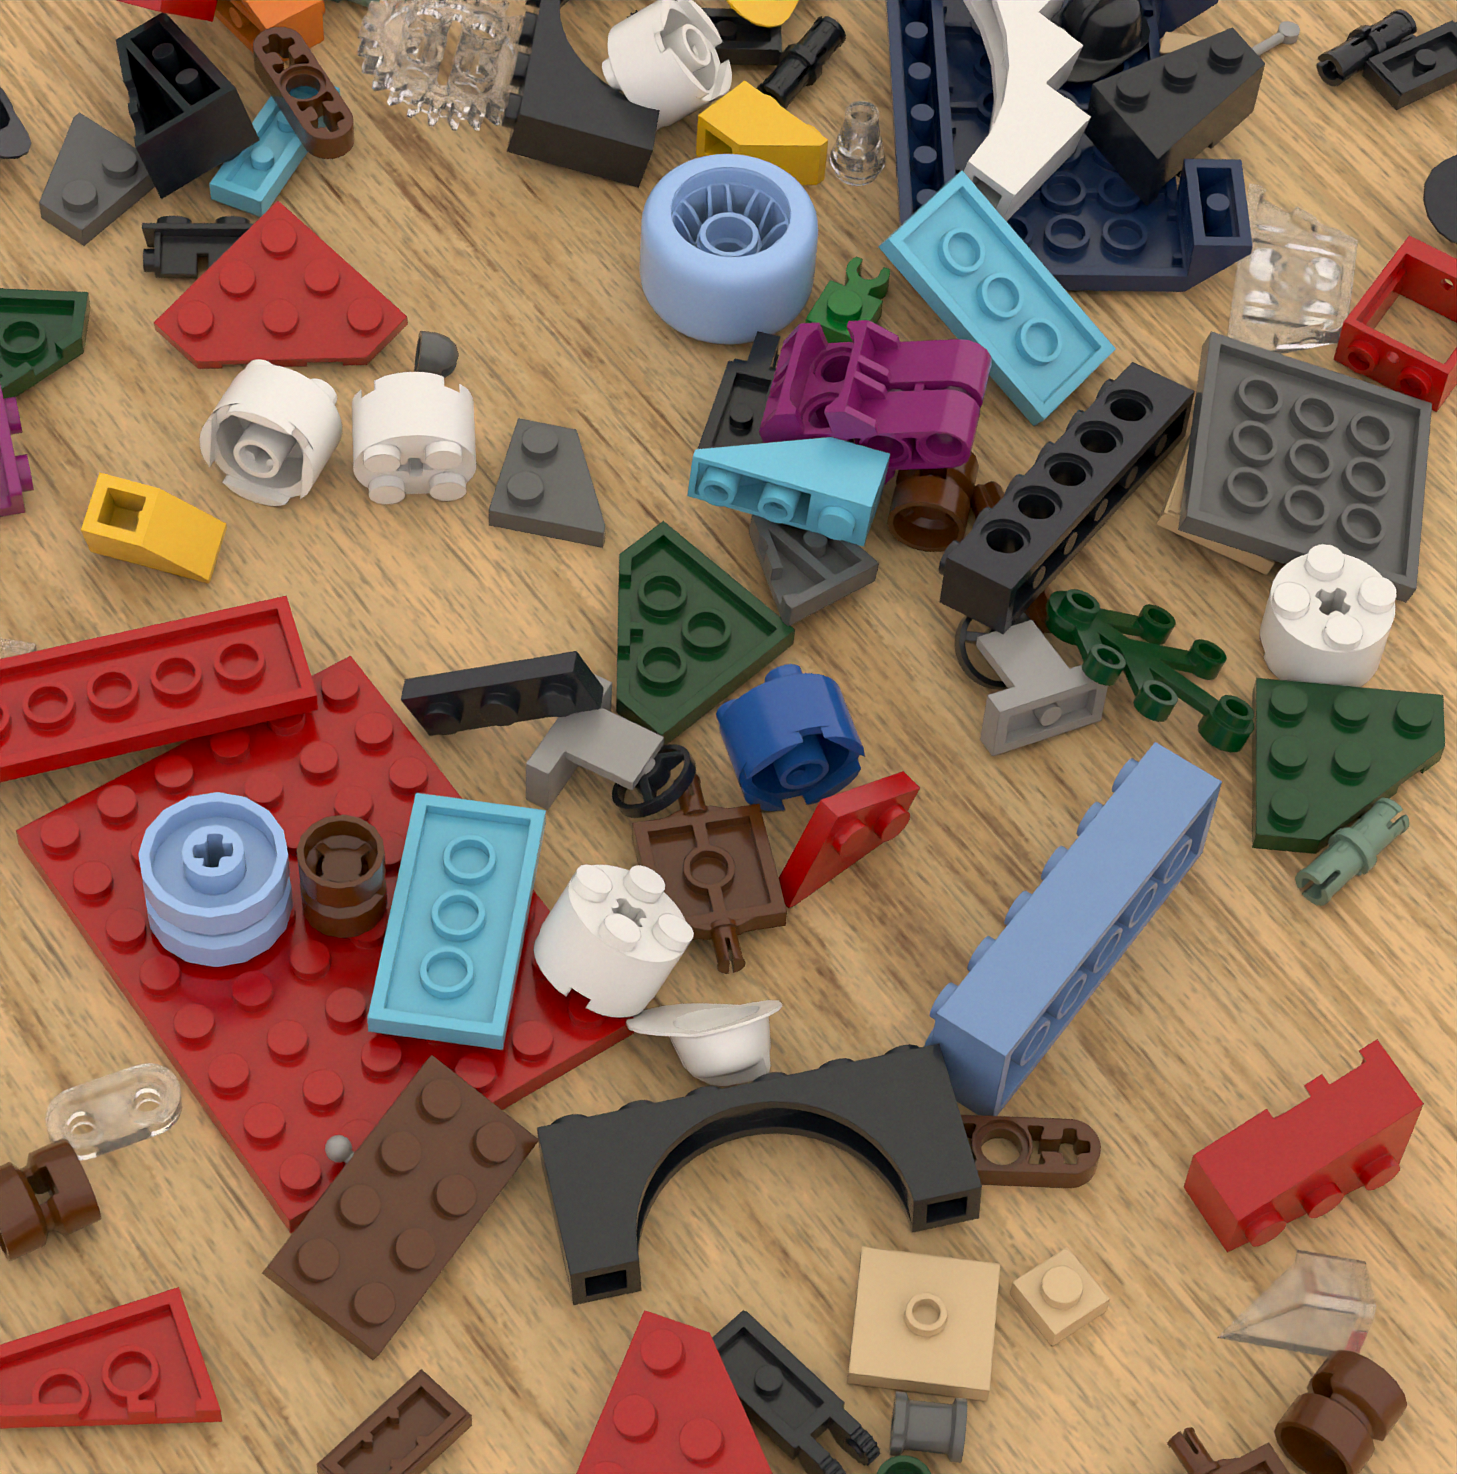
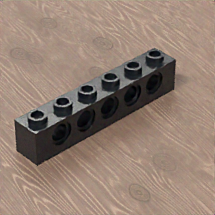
M1134 362L1115 380L1111 378L1106 380L1093 404L1086 411L1078 410L1073 415L1065 433L1055 443L1049 441L1044 445L1031 469L1025 475L1017 474L1011 480L1004 497L993 508L985 507L980 512L972 530L961 542L955 540L947 547L938 568L939 574L943 575L939 602L1004 635L1186 436L1195 391Z

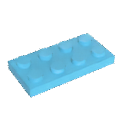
M963 170L951 178L878 246L958 339L976 342L988 350L992 358L990 377L1033 426L1045 420L1116 350Z
M421 793L415 794L367 1017L368 1032L503 1050L545 831L546 810Z

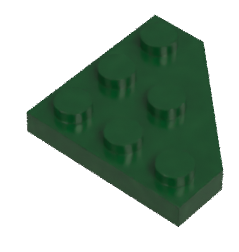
M0 288V384L3 399L17 397L84 353L91 309L88 292Z
M662 521L619 554L616 712L621 717L663 736V745H667L794 644L795 629L791 625L787 626L782 622L780 616L666 522Z
M1256 678L1252 691V709L1254 711V718L1252 719L1254 722V730L1252 732V848L1316 854L1328 845L1330 836L1338 829H1343L1357 817L1360 819L1373 807L1378 799H1390L1397 793L1398 787L1418 771L1423 774L1439 762L1445 748L1443 695Z

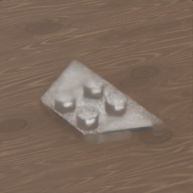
M1249 183L1246 198L1253 248L1251 254L1239 260L1236 265L1226 336L1279 354L1338 343L1343 322L1350 314L1358 240L1336 228L1322 225L1315 216L1297 206L1291 214L1265 200L1267 191L1265 188Z

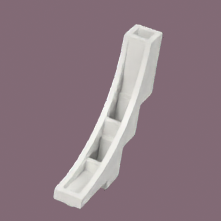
M963 0L980 30L991 64L994 96L989 135L967 162L964 173L1006 222L1075 152L1091 116L1078 108L1074 102L1057 92L1067 81L1083 47L1080 42L1071 37L1064 29L1050 21L1060 11L1064 0Z

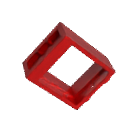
M1409 235L1344 320L1333 360L1396 392L1432 403V410L1437 412L1457 385V347L1447 361L1442 364L1374 329L1399 295L1457 323V259ZM1445 279L1451 281L1453 285L1447 283Z

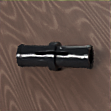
M1396 9L1374 25H1361L1349 33L1344 43L1318 56L1317 60L1320 62L1316 64L1319 76L1326 84L1332 87L1339 86L1354 74L1364 70L1365 62L1369 58L1415 38L1416 36L1413 34L1417 32V26L1414 19L1407 11Z
M822 16L818 17L797 44H791L786 47L779 56L780 63L756 89L763 94L773 97L781 107L787 109L788 105L803 87L813 85L822 74V66L827 59L845 42L846 34L843 27L829 16L824 18Z

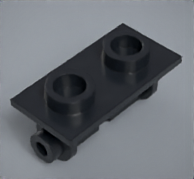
M163 216L157 219V223H142V231L147 247H154V249L143 250L144 272H155L156 278H197L198 257H208L209 268L253 223L249 219L239 216L220 217L216 219L215 223H192L189 218L182 216Z

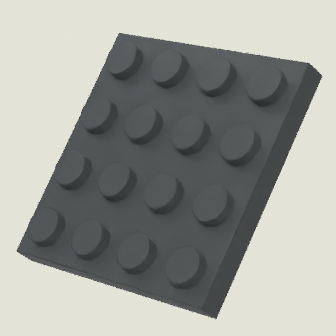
M1211 331L1203 343L1178 530L1283 564L1308 554L1309 550L1314 546L1321 544L1332 545L1343 554L1367 563L1379 572L1382 577L1390 580L1396 588V600L1407 603L1417 589L1432 403Z

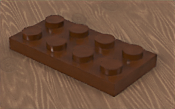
M431 1055L263 1270L262 1274L370 1359L374 1360L380 1355L538 1143V1138Z

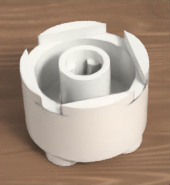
M657 0L619 22L609 32L607 43L609 58L602 63V70L606 81L615 90L623 91L630 102L660 110L656 131L664 126L674 124L724 96L729 91L732 82V70L729 59L720 64L715 46L723 42L718 30L707 14L693 0Z
M252 360L234 378L204 424L199 439L202 456L209 468L215 461L226 474L222 483L245 499L268 506L286 505L290 498L299 495L301 499L309 493L340 442L342 423L335 406L337 394L327 382L321 379H309L296 371L273 365L266 360Z
M403 372L374 380V391L362 397L361 390L354 395L352 400L353 471L357 480L368 488L369 498L379 504H395L405 498V494L430 493L437 500L453 501L466 494V483L473 477L476 471L474 401L467 388L459 384V393L444 386L443 376L426 372Z
M1321 544L1314 546L1309 550L1308 554L1291 560L1278 572L1273 581L1260 627V640L1265 651L1264 660L1268 668L1280 680L1362 687L1377 671L1395 616V586L1367 563L1343 554L1332 545Z
M585 864L576 870L543 922L533 950L536 962L544 976L566 997L573 988L591 999L586 1006L587 1009L610 1017H630L641 1013L655 997L692 941L694 932L677 905L664 893V880L652 869L641 865H636L630 870L610 865Z

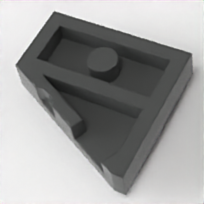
M79 112L72 120L39 201L41 218L85 246L155 186L135 147Z
M518 418L488 510L489 526L603 548L605 543V523L577 430Z
M752 515L749 536L781 620L787 626L806 618L875 581L879 562L859 545L843 540H833L819 533L783 523H774L763 517Z

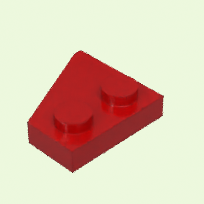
M902 771L821 799L779 876L785 905L788 908L797 905L879 845L895 838L910 820L908 810L920 787Z

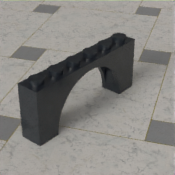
M525 0V5L534 7V12L526 11L523 17L517 44L525 46L527 49L526 53L517 52L509 85L519 87L518 94L509 93L501 126L511 128L507 152L639 188L653 152L660 110L630 102L624 94L602 81L581 61L565 35L560 18V9L569 0Z
M911 1044L901 1045L881 1056L857 1061L847 1058L834 1059L814 1070L790 1075L782 1072L767 1073L759 1076L752 1083L723 1089L716 1086L700 1087L689 1092L685 1097L656 1103L649 1100L633 1101L622 1106L618 1111L589 1117L582 1114H571L556 1119L551 1125L537 1127L541 1164L573 1305L642 1291L639 1262L640 1239L647 1216L659 1193L682 1167L697 1156L720 1144L746 1136L760 1134L799 1135L817 1139L848 1152L873 1170L890 1188L907 1217L912 1233L979 1219L982 1185L940 1044L924 1047Z

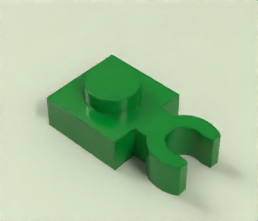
M856 256L846 267L845 285L830 280L806 317L805 323L820 322L828 343L852 342L847 329L848 321L869 320L876 324L880 319L883 304L881 299L888 292L890 269L883 267L878 277L864 279L860 277L863 259Z

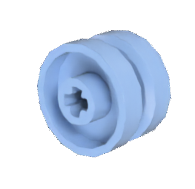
M220 792L189 796L164 809L146 829L138 855L150 929L166 950L189 963L220 967L244 963L263 953L286 930L293 907L289 877V858L284 830L269 810L243 796Z

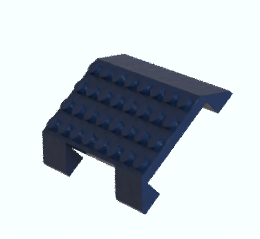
M885 0L899 227L951 178L962 170L964 172L969 159L989 135L994 104L991 64L980 30L963 0ZM1064 0L1061 9L1066 6L1069 0ZM1140 0L1143 16L1146 18L1150 28L1148 44L1108 75L1093 82L1079 84L1065 82L1057 92L1070 99L1087 114L1094 83L1160 57L1159 39L1164 37L1165 32H1172L1216 5L1218 0ZM1084 133L1075 152L1007 221L1065 290L1185 292L1250 255L1253 248L1241 159H1184L1178 190L1175 175L1160 188L1158 197L1146 206Z

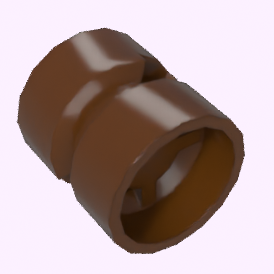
M971 451L968 461L959 467L898 470L897 486L894 489L887 525L890 533L899 542L910 548L925 552H943L953 541L961 542L963 540L971 507L970 501L973 496L979 468L976 455Z
M337 815L325 817L313 823L303 833L297 847L303 915L313 928L324 935L337 938L359 936L377 925L383 918L388 903L383 839L374 826L358 817Z
M65 1137L29 1153L27 1165L23 1168H18L11 1162L0 1166V1248L9 1262L45 1246L48 1232L55 1230L63 1236H67L101 1220L100 1209L89 1179L77 1154ZM49 1192L50 1198L39 1205L35 1194Z
M1339 1349L1329 1354L1310 1379L1307 1386L1308 1393L1301 1394L1295 1399L1277 1423L1274 1434L1284 1454L1306 1474H1359L1373 1455L1375 1450L1373 1439L1383 1441L1403 1415L1407 1407L1406 1397L1397 1381L1384 1368L1354 1351Z

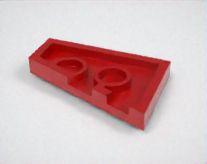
M179 1287L0 1345V1429L223 1422L221 1409Z

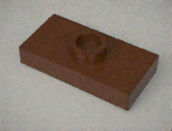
M421 1369L317 1463V1473L420 1474L472 1426V1415Z

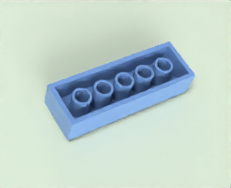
M1156 742L1139 762L1131 758L1125 763L1113 783V795L1105 805L1095 802L1088 809L1078 826L1076 834L1079 837L1069 849L1059 846L1054 851L1042 871L1041 880L1043 882L1033 894L1024 890L1016 898L1004 921L1005 929L996 940L990 936L982 940L968 963L967 970L970 971L959 986L952 982L947 984L931 1008L930 1017L935 1020V1024L924 1046L940 1044L958 1103L977 1115L998 1116L1203 853L1222 781Z

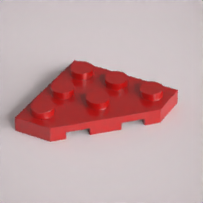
M277 201L154 321L155 330L198 369H222L223 365L248 364L256 359L266 360L273 365L281 367H305L307 363L343 362V366L368 365L408 325L407 316L280 201Z
M644 1310L576 1474H773L710 1332Z

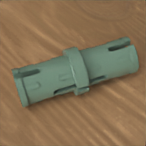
M1380 798L1351 827L1340 828L1330 836L1328 841L1329 847L1306 868L1296 874L1295 881L1298 888H1303L1310 880L1314 882L1302 895L1311 903L1324 906L1355 875L1367 874L1376 865V856L1397 836L1409 828L1410 824L1407 815H1402L1394 823L1390 821L1403 810L1402 807L1389 798Z

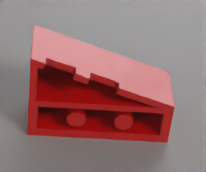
M1378 1039L1359 1050L1363 1058L1361 1065L1338 1080L1329 1084L1323 1074L1305 1084L1304 1088L1310 1097L1274 1118L1268 1109H1265L1193 1155L1183 1188L1227 1253L1248 1242L1253 1247L1266 1244L1277 1237L1285 1229L1287 1223L1305 1214L1310 1218L1323 1216L1334 1209L1342 1201L1344 1195L1362 1186L1368 1191L1375 1190L1391 1181L1401 1169L1399 1164L1424 1103Z

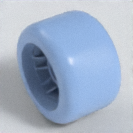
M715 154L687 161L669 171L660 179L649 194L641 219L640 279L644 295L655 313L678 332L700 341L715 344L754 342L757 331L774 335L788 326L805 307L814 282L818 220L816 210L808 193L787 171L768 161L746 155Z

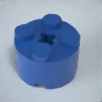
M795 664L782 665L771 670L766 675L765 683L749 690L739 698L725 702L718 708L716 717L720 725V734L743 796L750 805L760 804L761 810L783 811L785 807L782 800L803 795L807 805L818 803L821 799L833 796L849 785L861 770L858 758L860 755L865 757L864 747L839 685L827 676L803 673L800 666Z

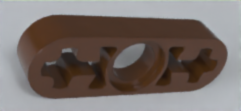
M273 27L259 33L253 42L255 71L304 148L311 155L322 159H335L347 154L352 149L355 140L353 115L299 33L286 27ZM280 56L283 59L289 58V67L285 70L284 62L282 61ZM300 86H309L318 91L315 96L307 99H298L289 94L292 89ZM322 115L327 129L324 127L318 128V118Z
M961 1115L967 1138L972 1139L970 1148L981 1185L1077 1188L1089 1182L1096 1172L1101 1152V1143L1096 1132L1082 1121L1062 1118ZM1003 1138L1011 1141L1017 1147L1020 1156L1011 1164L998 1165L992 1163L984 1156L981 1147L990 1139ZM1033 1141L1040 1142L1038 1164H1029ZM1061 1144L1073 1145L1074 1153L1079 1155L1076 1164L1064 1163V1157L1062 1153H1059Z

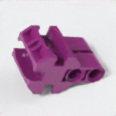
M869 320L848 321L847 329L852 342L828 343L820 322L800 323L784 340L759 429L763 443L833 437L890 453L885 484L894 477L895 470L959 467L968 461L992 366L991 355L980 344L963 339L900 342L898 335Z

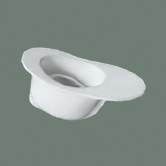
M766 1000L742 1005L709 1003L666 1005L643 1010L641 1013L632 1016V1019H627L626 1025L629 1030L640 1034L669 1036L683 1067L693 1077L710 1085L729 1086L751 1082L759 1076L769 1073L771 1067L769 1016L779 1011L782 1003L779 1000Z

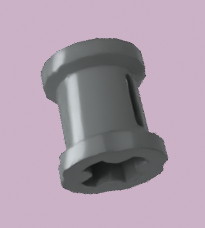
M895 1391L889 1455L899 1456L902 1455L904 1450L947 1454L950 1462L961 1463L966 1435L967 1399L955 1398L952 1404L909 1400L907 1392Z

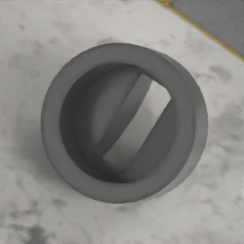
M420 331L416 347L414 372L433 373L446 378L453 373L457 365L459 353L456 344L443 334Z

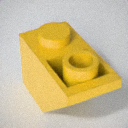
M745 80L698 115L696 155L698 157L715 154L746 155L768 161L782 168L801 185H818L825 179L828 139L822 136L814 126L805 124L781 107L773 97L763 94Z
M99 472L81 532L92 553L210 584L227 530V524L160 488Z

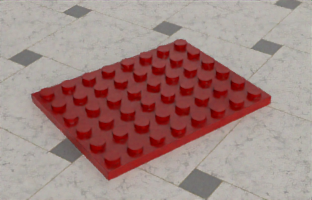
M352 656L312 675L318 698V710L190 739L16 830L18 844L290 1233L294 1232L346 1164L344 1161L334 1162L328 1158L325 1152L327 1140L335 1135L347 1137L351 1142L352 1151L356 1152L431 1055L493 1104L504 1110L634 1034V1031L629 1030L626 1025L627 1019H632V1016L610 1017L595 1013L586 1008L591 999L573 988L566 997L544 976L536 962L533 949L541 926L549 915L550 910L534 890L503 1050L368 1032L367 1017L415 794L421 793L462 799V797ZM215 792L243 796L269 810L284 830L293 907L287 928L268 950L244 963L220 967L186 962L162 946L150 929L138 855L146 829L164 809L189 796ZM337 815L358 817L374 826L383 839L385 851V880L388 903L384 916L373 929L359 936L348 938L324 935L313 928L303 915L297 860V847L303 833L313 823L325 817Z

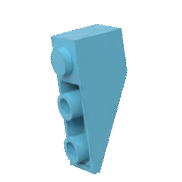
M833 437L696 449L692 458L687 496L706 501L715 506H724L763 517L774 523L787 524L822 534L833 540H843L864 547L883 493L890 453Z

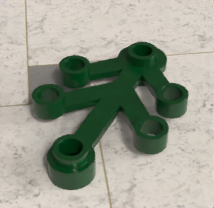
M1078 589L1056 591L1050 595L1045 605L1047 612L1045 625L1058 639L1077 646L1084 661L1082 670L1088 678L1098 684L1111 686L1116 683L1123 671L1135 696L1133 701L1134 707L1144 717L1156 722L1166 721L1179 698L1203 714L1198 723V731L1209 744L1230 753L1242 750L1254 730V722L1252 720L1254 718V711L1251 706L1244 700L1232 695H1224L1220 700H1217L1175 671L1192 673L1205 680L1215 679L1227 660L1225 652L1219 646L1203 639L1195 640L1189 651L1163 646L1174 629L1176 621L1168 611L1156 605L1148 604L1143 606L1139 615L1136 616L1102 609L1093 596ZM1123 634L1138 636L1147 642L1129 639Z

